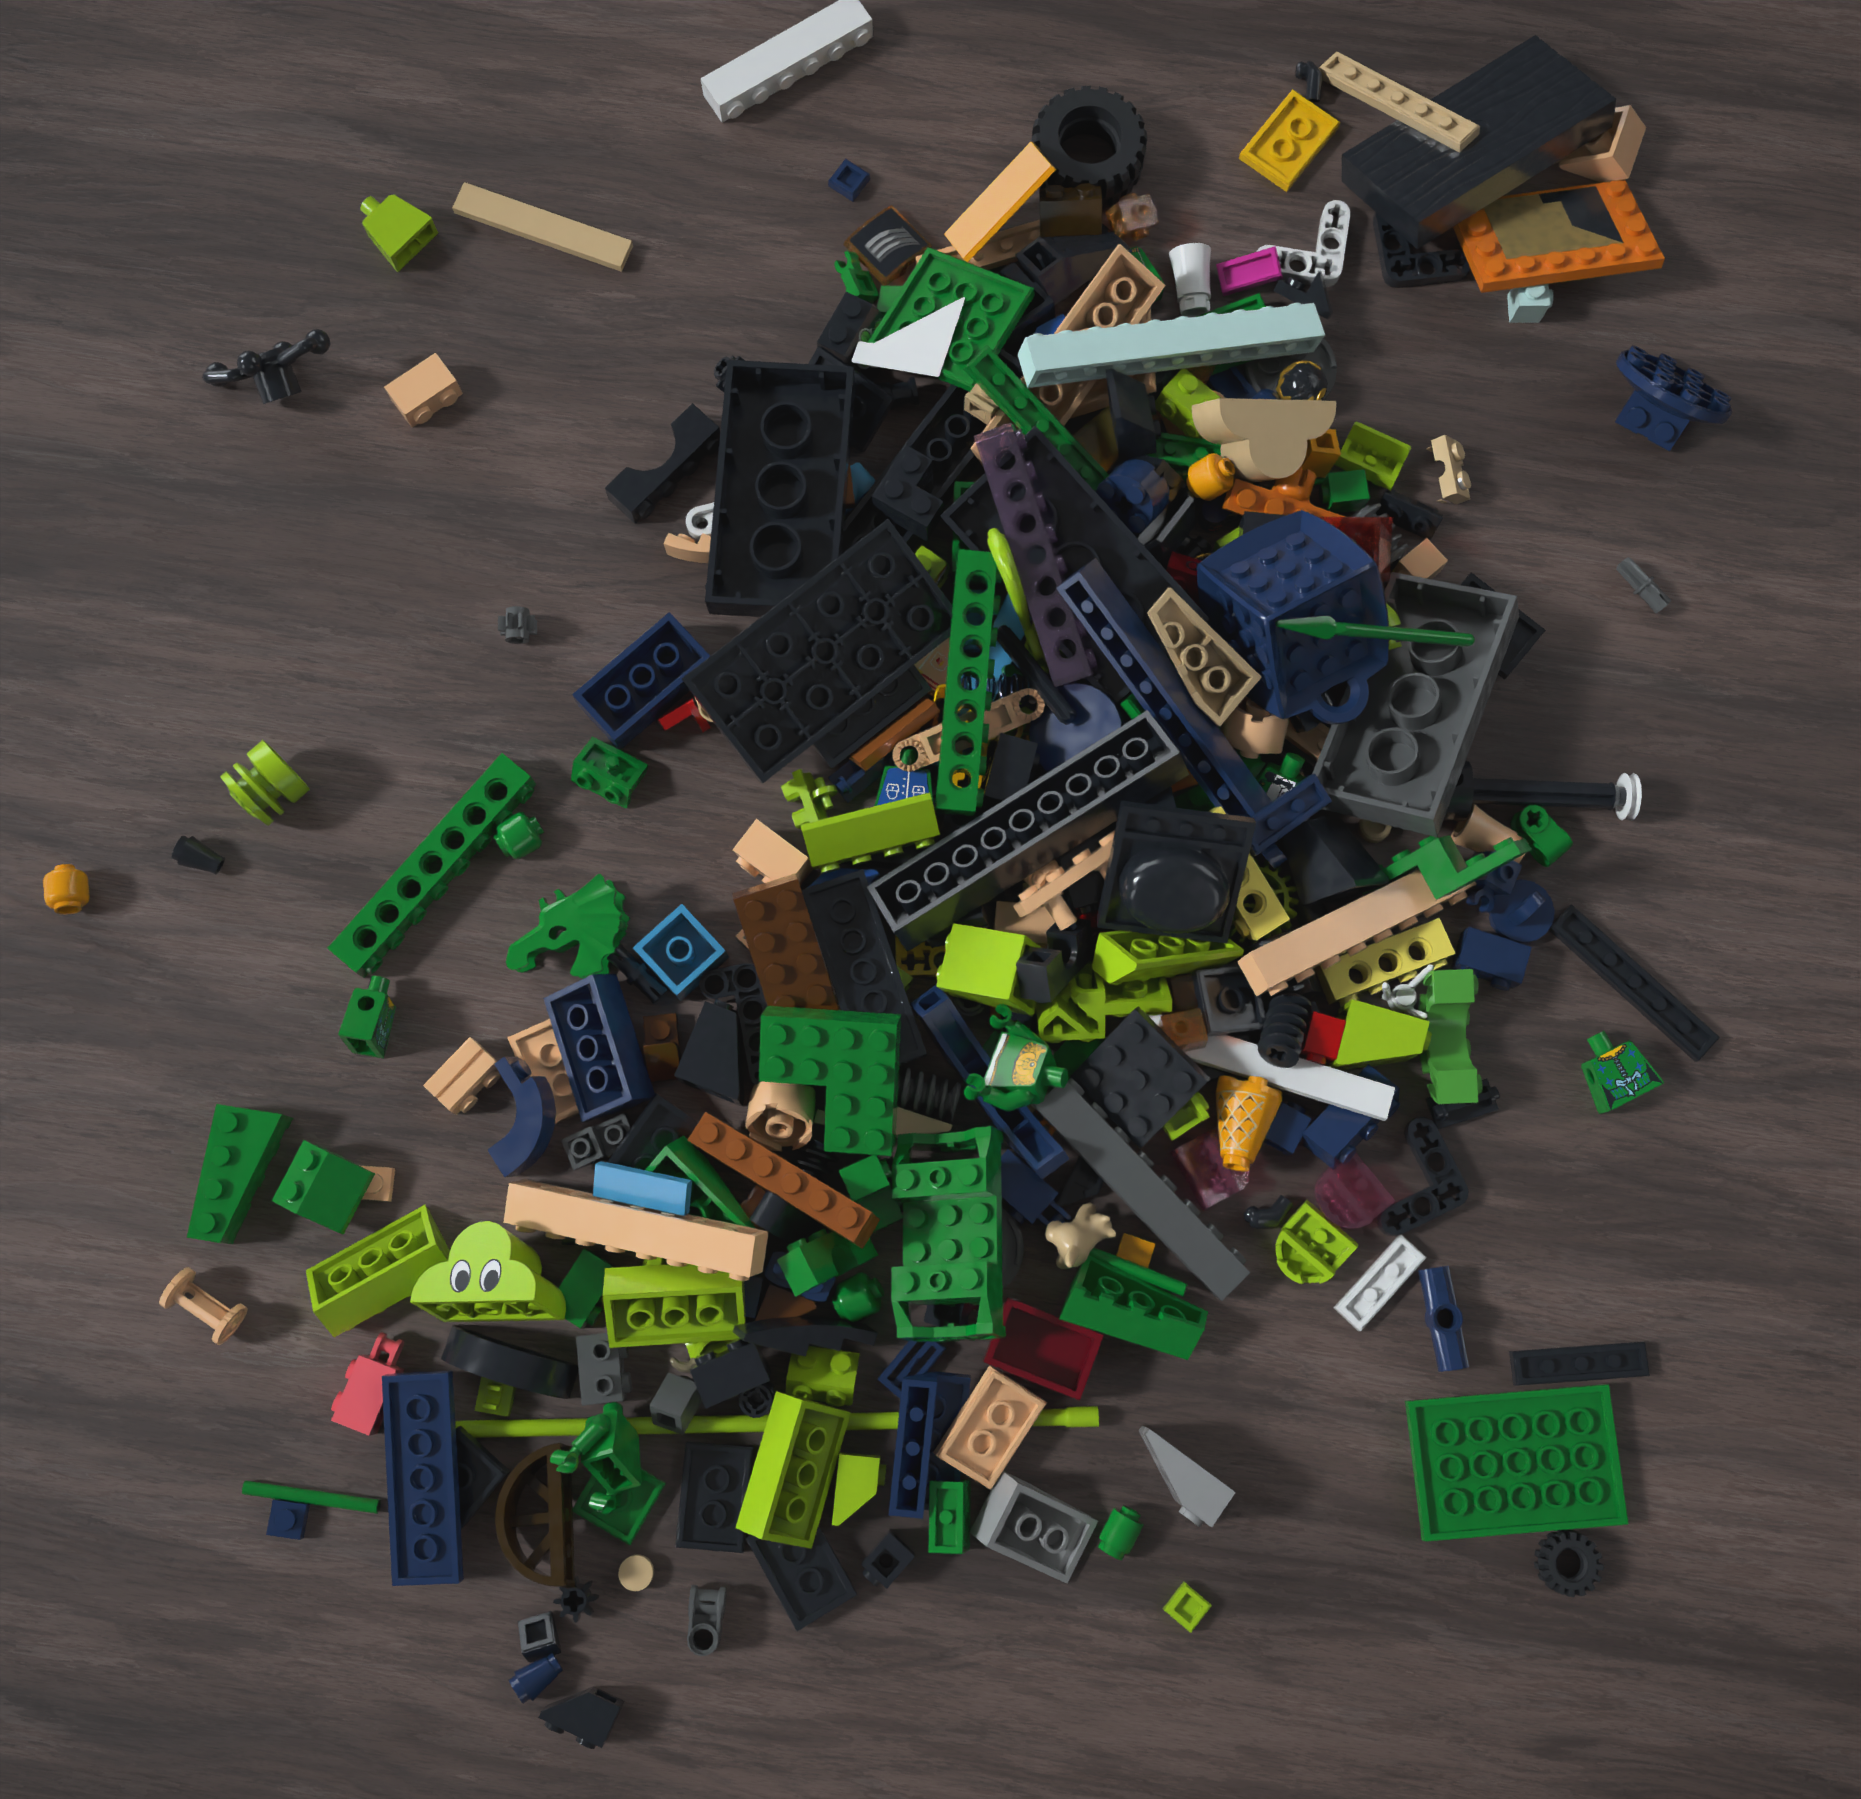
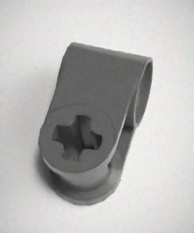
M691 1585L688 1606L687 1644L690 1651L695 1655L708 1656L720 1644L727 1587L712 1590L699 1589L697 1585ZM700 1601H713L715 1603H705ZM699 1629H707L712 1633V1646L704 1648L697 1644L695 1635Z

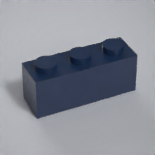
M1368 1064L1358 1076L1395 1087L1387 1117L1390 1118L1400 1106V1088ZM1330 1104L1303 1132V1146L1335 1170L1340 1163L1345 1165L1352 1159L1357 1151L1355 1147L1363 1139L1368 1141L1372 1138L1379 1127L1377 1124L1381 1120Z

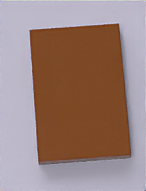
M923 696L847 757L867 771L890 753L898 742L910 737L939 714L940 710L933 701Z

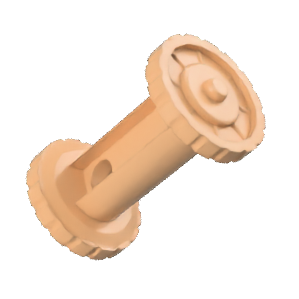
M186 1267L167 1285L160 1297L159 1304L165 1309L171 1308L176 1303L215 1329L212 1341L217 1345H221L238 1329L247 1314L248 1308L241 1303L232 1309L228 1308L195 1285L193 1280L196 1272ZM189 1292L194 1297L192 1299H188L184 1295L185 1293Z

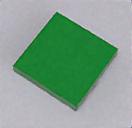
M641 1468L642 1485L626 1489L621 1495L617 1494L615 1497V1510L611 1514L604 1515L589 1507V1501L594 1492L607 1493V1490L592 1475L575 1503L573 1512L626 1544L631 1545L665 1487L666 1482Z

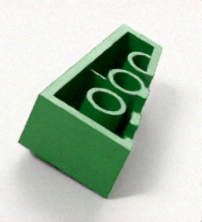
M216 1104L187 1238L233 1244L252 1205L251 1200L257 1188L261 1187L266 1176L264 1173L272 1157L276 1155L281 1145L279 1142L286 1128H289L293 1120L292 1117L278 1113Z
M1088 1255L1086 1261L1079 1266L1070 1284L1059 1319L1188 1360L1205 1329L1208 1311Z

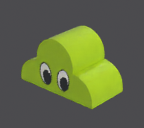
M490 1221L478 1222L463 1230L451 1247L448 1262L438 1263L427 1269L417 1280L410 1303L443 1322L565 1320L566 1302L563 1293L557 1286L541 1276L542 1265L537 1252L499 1224Z

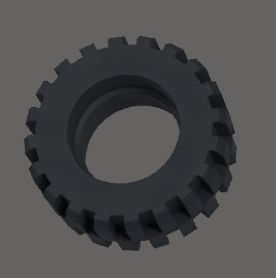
M1081 86V90L1076 91L1073 87L1064 90V96L1062 97L1059 94L1049 100V106L1044 105L1039 111L1038 119L1035 120L1032 130L1031 141L1039 147L1040 152L1057 169L1040 186V189H1045L1050 185H1061L1064 188H1070L1084 183L1101 186L1102 210L1105 204L1112 207L1119 203L1120 196L1123 198L1127 197L1132 192L1133 186L1137 185L1140 179L1147 149V131L1144 129L1145 123L1140 114L1136 115L1137 108L1130 101L1125 103L1123 101L1124 96L1115 92L1113 95L1108 93V88L1100 86L1099 90L1091 89V86ZM1090 134L1108 142L1115 154L1103 162L1086 164L1069 157L1061 145L1073 136Z

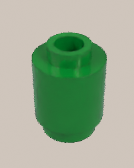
M1123 1505L1121 1510L1113 1508L1099 1536L1101 1541L1098 1548L1122 1561L1125 1554H1130L1144 1526L1139 1521L1141 1514L1126 1505Z

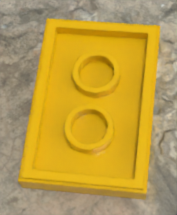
M1292 89L1241 151L1239 160L1287 192L1339 129L1341 122Z

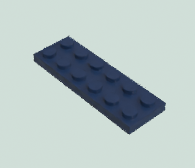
M453 1371L385 1374L382 1376L392 1586L458 1584L464 1580Z

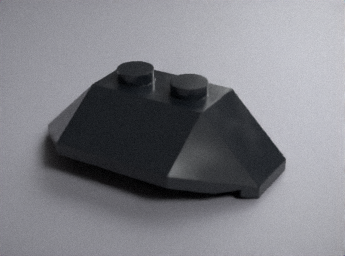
M1186 481L1172 502L1167 504L1162 513L1143 532L1136 536L1165 570L1172 551L1175 552L1177 550L1180 553L1192 539L1188 534L1196 525L1194 498L1188 489Z

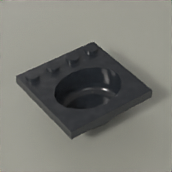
M1121 801L1096 918L1097 928L1227 944L1256 827L1255 819Z

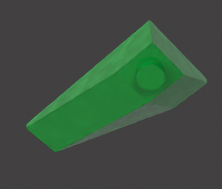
M684 1135L666 1145L645 1169L646 1171L692 1180L690 1213L688 1214L756 1229L708 1159L692 1143L687 1141L688 1139Z

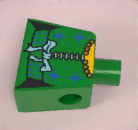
M371 976L367 989L355 988L353 990L338 1035L354 1054L382 1059L385 1057L395 1014V1005L387 994L390 980L387 978Z
M1605 1030L1587 1038L1596 1056L1582 1063L1581 1068L1599 1114L1612 1111L1664 1084L1662 1078L1630 1040L1614 1047Z

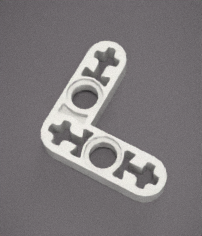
M1333 200L1325 205L1320 219L1316 252L1276 246L1279 261H1281V258L1285 259L1283 269L1281 268L1283 280L1287 281L1289 277H1292L1304 284L1311 285L1318 271H1322L1326 287H1330L1338 281L1343 268L1350 220V209L1346 203L1340 200ZM1332 212L1338 213L1339 220L1336 228L1331 227L1333 221ZM1334 238L1338 241L1339 247L1337 249H1328L1324 245L1323 240ZM1264 245L1257 252L1274 247V245ZM1293 260L1302 261L1305 265V270L1301 272L1293 271L1289 263ZM1312 263L1315 264L1314 273H1309ZM1324 266L1330 267V275H1325Z

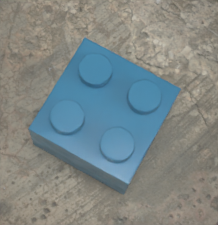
M683 904L678 906L633 947L642 960L680 1001L700 984L701 977L707 971L717 969L729 958L726 950Z

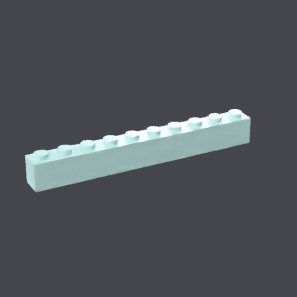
M1293 303L1284 307L1274 308L1273 306H1266L1250 311L1239 309L1225 314L1208 313L1200 317L1189 318L1188 316H1181L1174 320L1166 321L1154 319L1141 324L1123 323L1116 327L1102 328L1096 326L1088 330L1074 332L1072 330H1064L1057 334L1043 335L1037 333L1025 337L1018 352V358L1027 388L1104 379L1106 378L1105 370L1111 368L1128 376L1310 353L1315 351L1324 338L1325 333L1314 303Z

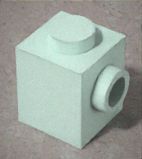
M1549 284L1510 289L1507 294L1509 323H1539L1548 308H1551L1553 304V290L1549 289Z

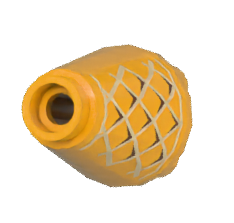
M1225 1075L1218 1078L1215 1094L1220 1156L1223 1159L1222 1165L1230 1170L1249 1171L1250 1164L1254 1163L1282 1102V1091L1268 1087V1080L1262 1077L1250 1076L1247 1081Z

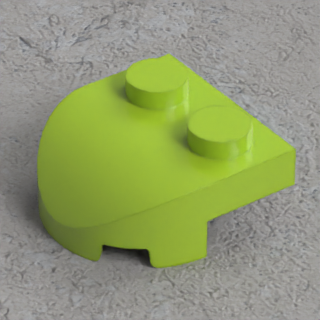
M1308 1200L1283 1225L1275 1244L1279 1268L1288 1278L1300 1284L1317 1282L1321 1284L1328 1281L1335 1275V1271L1358 1248V1243Z

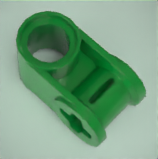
M1529 805L1515 813L1511 818V829L1517 832L1518 836L1528 841L1532 849L1529 852L1544 867H1550L1573 846L1570 836L1556 824L1541 806ZM1529 818L1533 821L1530 826L1526 823Z

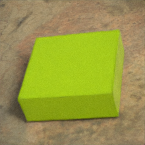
M1183 1581L1163 1610L1192 1633L1212 1605Z

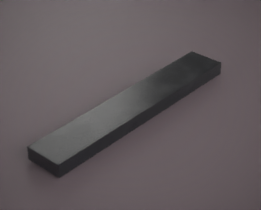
M1572 904L1553 922L1549 929L1552 934L1694 1062L1699 1061L1720 1038Z

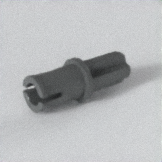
M1627 557L1617 565V571L1635 589L1633 594H1638L1655 614L1672 601L1653 581L1654 577H1648L1631 558Z

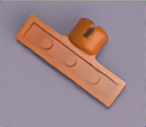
M1302 467L1288 477L1276 479L1274 486L1270 490L1234 478L1233 486L1227 491L1222 509L1243 516L1244 511L1289 515L1303 510L1325 520L1343 531L1347 519L1345 516L1316 507L1310 503V495L1316 475L1309 469H1306V471L1302 470Z

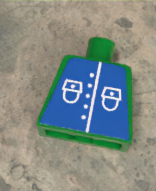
M902 749L900 752L901 761L906 765L914 764L918 759V751ZM885 766L874 806L929 792L933 802L930 770L920 768L916 771L907 772L899 769L897 766Z

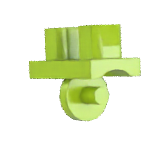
M802 769L792 772L793 779L782 785L781 788L788 802L792 803L799 799L802 800L804 808L792 813L795 827L801 829L800 825L828 818L825 810L834 807L831 797L838 793L836 785L826 786L823 777L814 780L812 773H803Z

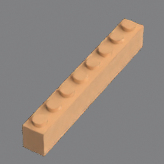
M1418 869L1249 952L1237 962L1256 997L1267 991L1270 996H1273L1289 987L1286 983L1287 981L1295 978L1297 983L1315 974L1313 968L1321 965L1325 970L1341 961L1339 955L1347 952L1351 957L1367 948L1365 942L1373 939L1375 944L1393 935L1391 929L1398 926L1403 931L1419 922L1416 918L1417 916L1424 914L1426 918H1429L1443 910L1441 904L1449 901L1452 906L1468 897L1466 891L1475 886L1476 882L1474 881L1449 896L1436 900Z
M528 1179L509 1183L503 1222L516 1225L515 1229L520 1232L533 1233L539 1230L545 1232V1236L552 1239H565V1236L575 1238V1243L583 1246H594L595 1243L606 1245L605 1250L610 1252L624 1253L628 1250L636 1252V1257L641 1259L654 1260L656 1257L667 1259L666 1263L672 1266L696 1265L698 1266L697 1270L703 1273L715 1274L718 1271L729 1273V1278L740 1281H747L750 1277L763 1272L769 1232L690 1214L681 1216L594 1197L593 1193Z

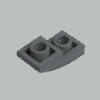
M622 1113L599 1125L590 1126L561 1140L573 1170H578L613 1155L633 1126L628 1113Z

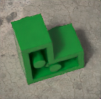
M872 1155L839 1170L851 1200L871 1211L880 1219L873 1233L903 1220V1203L892 1199V1190L888 1182L892 1180V1172L885 1158L879 1161L877 1155Z

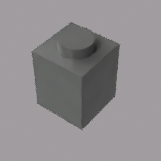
M671 1373L666 1375L650 1404L652 1423L654 1425L684 1435L701 1404L700 1394L692 1378L685 1375L677 1376Z

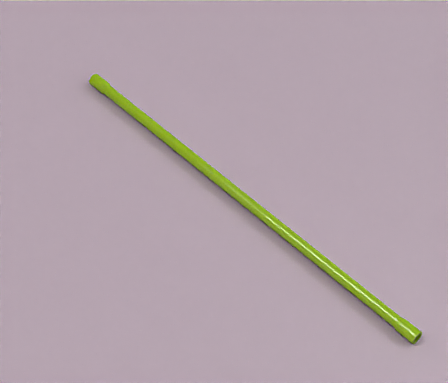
M1098 1406L1043 1409L1032 1427H1099ZM899 1412L851 1413L846 1430L897 1429ZM769 1414L759 1418H752L747 1415L693 1416L684 1434L764 1432ZM625 1417L638 1434H679L654 1425L652 1417ZM588 1418L465 1420L455 1422L456 1428L462 1426L474 1438L579 1436L585 1430Z

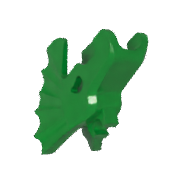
M597 874L580 890L569 896H566L560 889L553 891L557 897L556 902L550 905L547 903L546 898L539 899L541 909L539 925L511 944L506 958V965L509 969L524 973L537 966L535 959L539 954L550 950L563 953L580 944L570 974L582 979L592 974H609L610 961L607 960V957L614 953L620 957L615 949L627 934V922H629L630 917L623 910L626 896L616 890L613 881H605L604 876L601 874ZM562 929H566V930H565L564 932H562V933L559 935V937L557 938V936H556L557 933H558L560 930H562Z

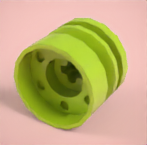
M262 740L247 753L249 760L254 765L250 771L238 762L233 765L235 770L241 775V779L237 780L228 771L220 777L227 785L230 795L248 814L269 826L274 822V819L266 810L268 806L279 815H282L284 809L277 798L282 795L290 802L295 803L310 788L268 743Z

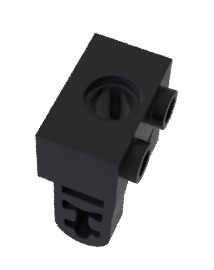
M1011 262L999 270L998 275L1034 288L1035 295L1002 348L1009 354H1013L1020 349L1025 337L1035 334L1037 327L1056 318L1054 301L1036 281L1033 283L1015 263Z

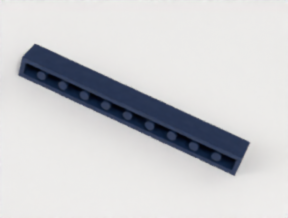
M1096 558L1060 584L1056 589L1144 710L1150 712L1180 751L1187 769L1214 806L1222 807L1228 815L1251 817L1272 802L1218 726L1195 705L1174 665Z

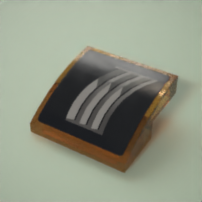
M893 205L883 209L866 221L843 244L849 251L857 253L859 261L883 286L903 276L908 266L915 262L916 256L924 254L927 247L932 248V245Z

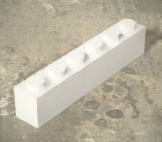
M838 0L702 77L703 96L722 123L730 118H736L747 108L763 103L770 95L781 89L789 88L795 81L805 75L814 74L821 66L830 61L840 59L846 52L856 46L865 45L873 37L872 18L859 0Z

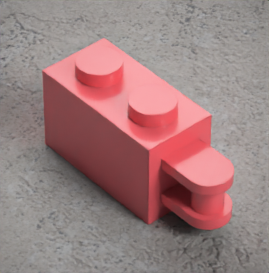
M381 1332L374 1343L370 1355H359L357 1360L353 1359L345 1374V1378L348 1379L345 1389L337 1394L332 1404L331 1410L334 1411V1415L331 1421L368 1436L378 1434L384 1419L382 1376L385 1374L403 1373L404 1369L395 1365L403 1349L404 1340H391L387 1338L386 1333ZM381 1351L390 1354L387 1362L379 1359Z

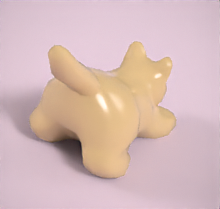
M1090 1202L1080 1207L1072 1222L1061 1223L1057 1220L1051 1221L1045 1230L1046 1241L1053 1243L1059 1253L1056 1265L1064 1270L1080 1266L1086 1261L1090 1251L1098 1242L1105 1238L1116 1236V1232L1112 1229L1110 1217L1096 1213V1206Z

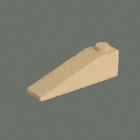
M1167 588L1147 614L1195 705L1217 726H1221L1262 676L1172 588Z

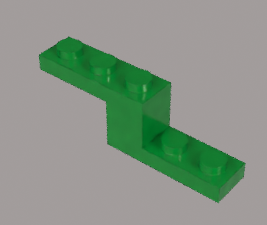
M1450 835L1440 838L1438 836H1429L1418 843L1421 847L1412 853L1409 849L1402 851L1391 858L1394 862L1386 868L1381 864L1379 867L1388 876L1390 883L1419 868L1437 900L1449 896L1532 849L1525 838L1513 841L1512 837L1494 845L1493 848L1496 852L1485 857L1481 853L1465 862ZM1379 887V888L1370 890V891L1365 892V893H1362V894H1363V895L1369 894V893L1374 892V891H1376V890H1378V889H1380V888H1382V887Z

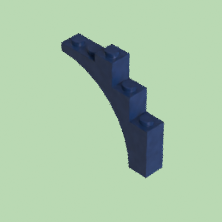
M935 985L911 1002L910 1005L944 1059L959 1074L966 1086L976 1088L973 1085L967 1084L966 1079L973 1073L979 1074L984 1078L991 1059L973 1035L950 998ZM981 1096L975 1099L989 1115L996 1128L1003 1132L1005 1142L1019 1157L1021 1156L1041 1179L1056 1171L1059 1166L1069 1160L1064 1149L1047 1132L1027 1106L1013 1111H1005L984 1102Z

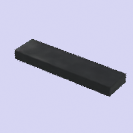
M1645 1342L1509 1351L1514 1386L1650 1376Z

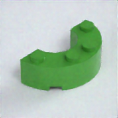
M1473 969L1430 971L1423 981V986H1428L1427 993L1420 994L1418 1005L1419 1011L1427 1013V1018L1424 1020L1430 1021L1428 1031L1432 1032L1428 1049L1426 1051L1423 1050L1420 1054L1423 1074L1429 1073L1432 1084H1427V1089L1437 1104L1478 1103V1094L1482 1092V1079L1480 1074H1477V1069L1470 1060L1471 1045L1469 1039H1466V1026L1469 1025L1470 1021L1469 1007L1475 1002L1474 995L1478 993V978L1476 975H1473Z

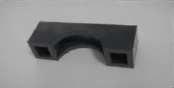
M693 403L671 423L675 438V448L670 458L663 465L645 471L626 467L605 487L609 501L635 524L641 518H647L654 511L655 504L659 500L670 496L675 491L677 483L685 475L690 476L698 468L699 462L707 454H713L719 447V426Z

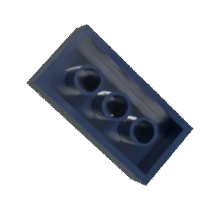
M669 612L572 695L585 714L617 749L621 750L690 691L681 679L709 658L710 655Z

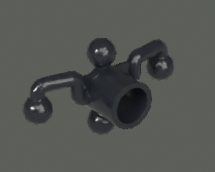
M313 329L306 334L305 339L294 345L286 341H280L273 346L272 350L260 354L254 351L242 352L237 359L238 368L228 369L222 363L213 362L206 368L202 378L208 384L215 387H223L228 382L241 381L253 377L262 402L266 404L302 392L291 364L295 363L297 358L309 351L313 354H324L329 350L330 338L323 330Z

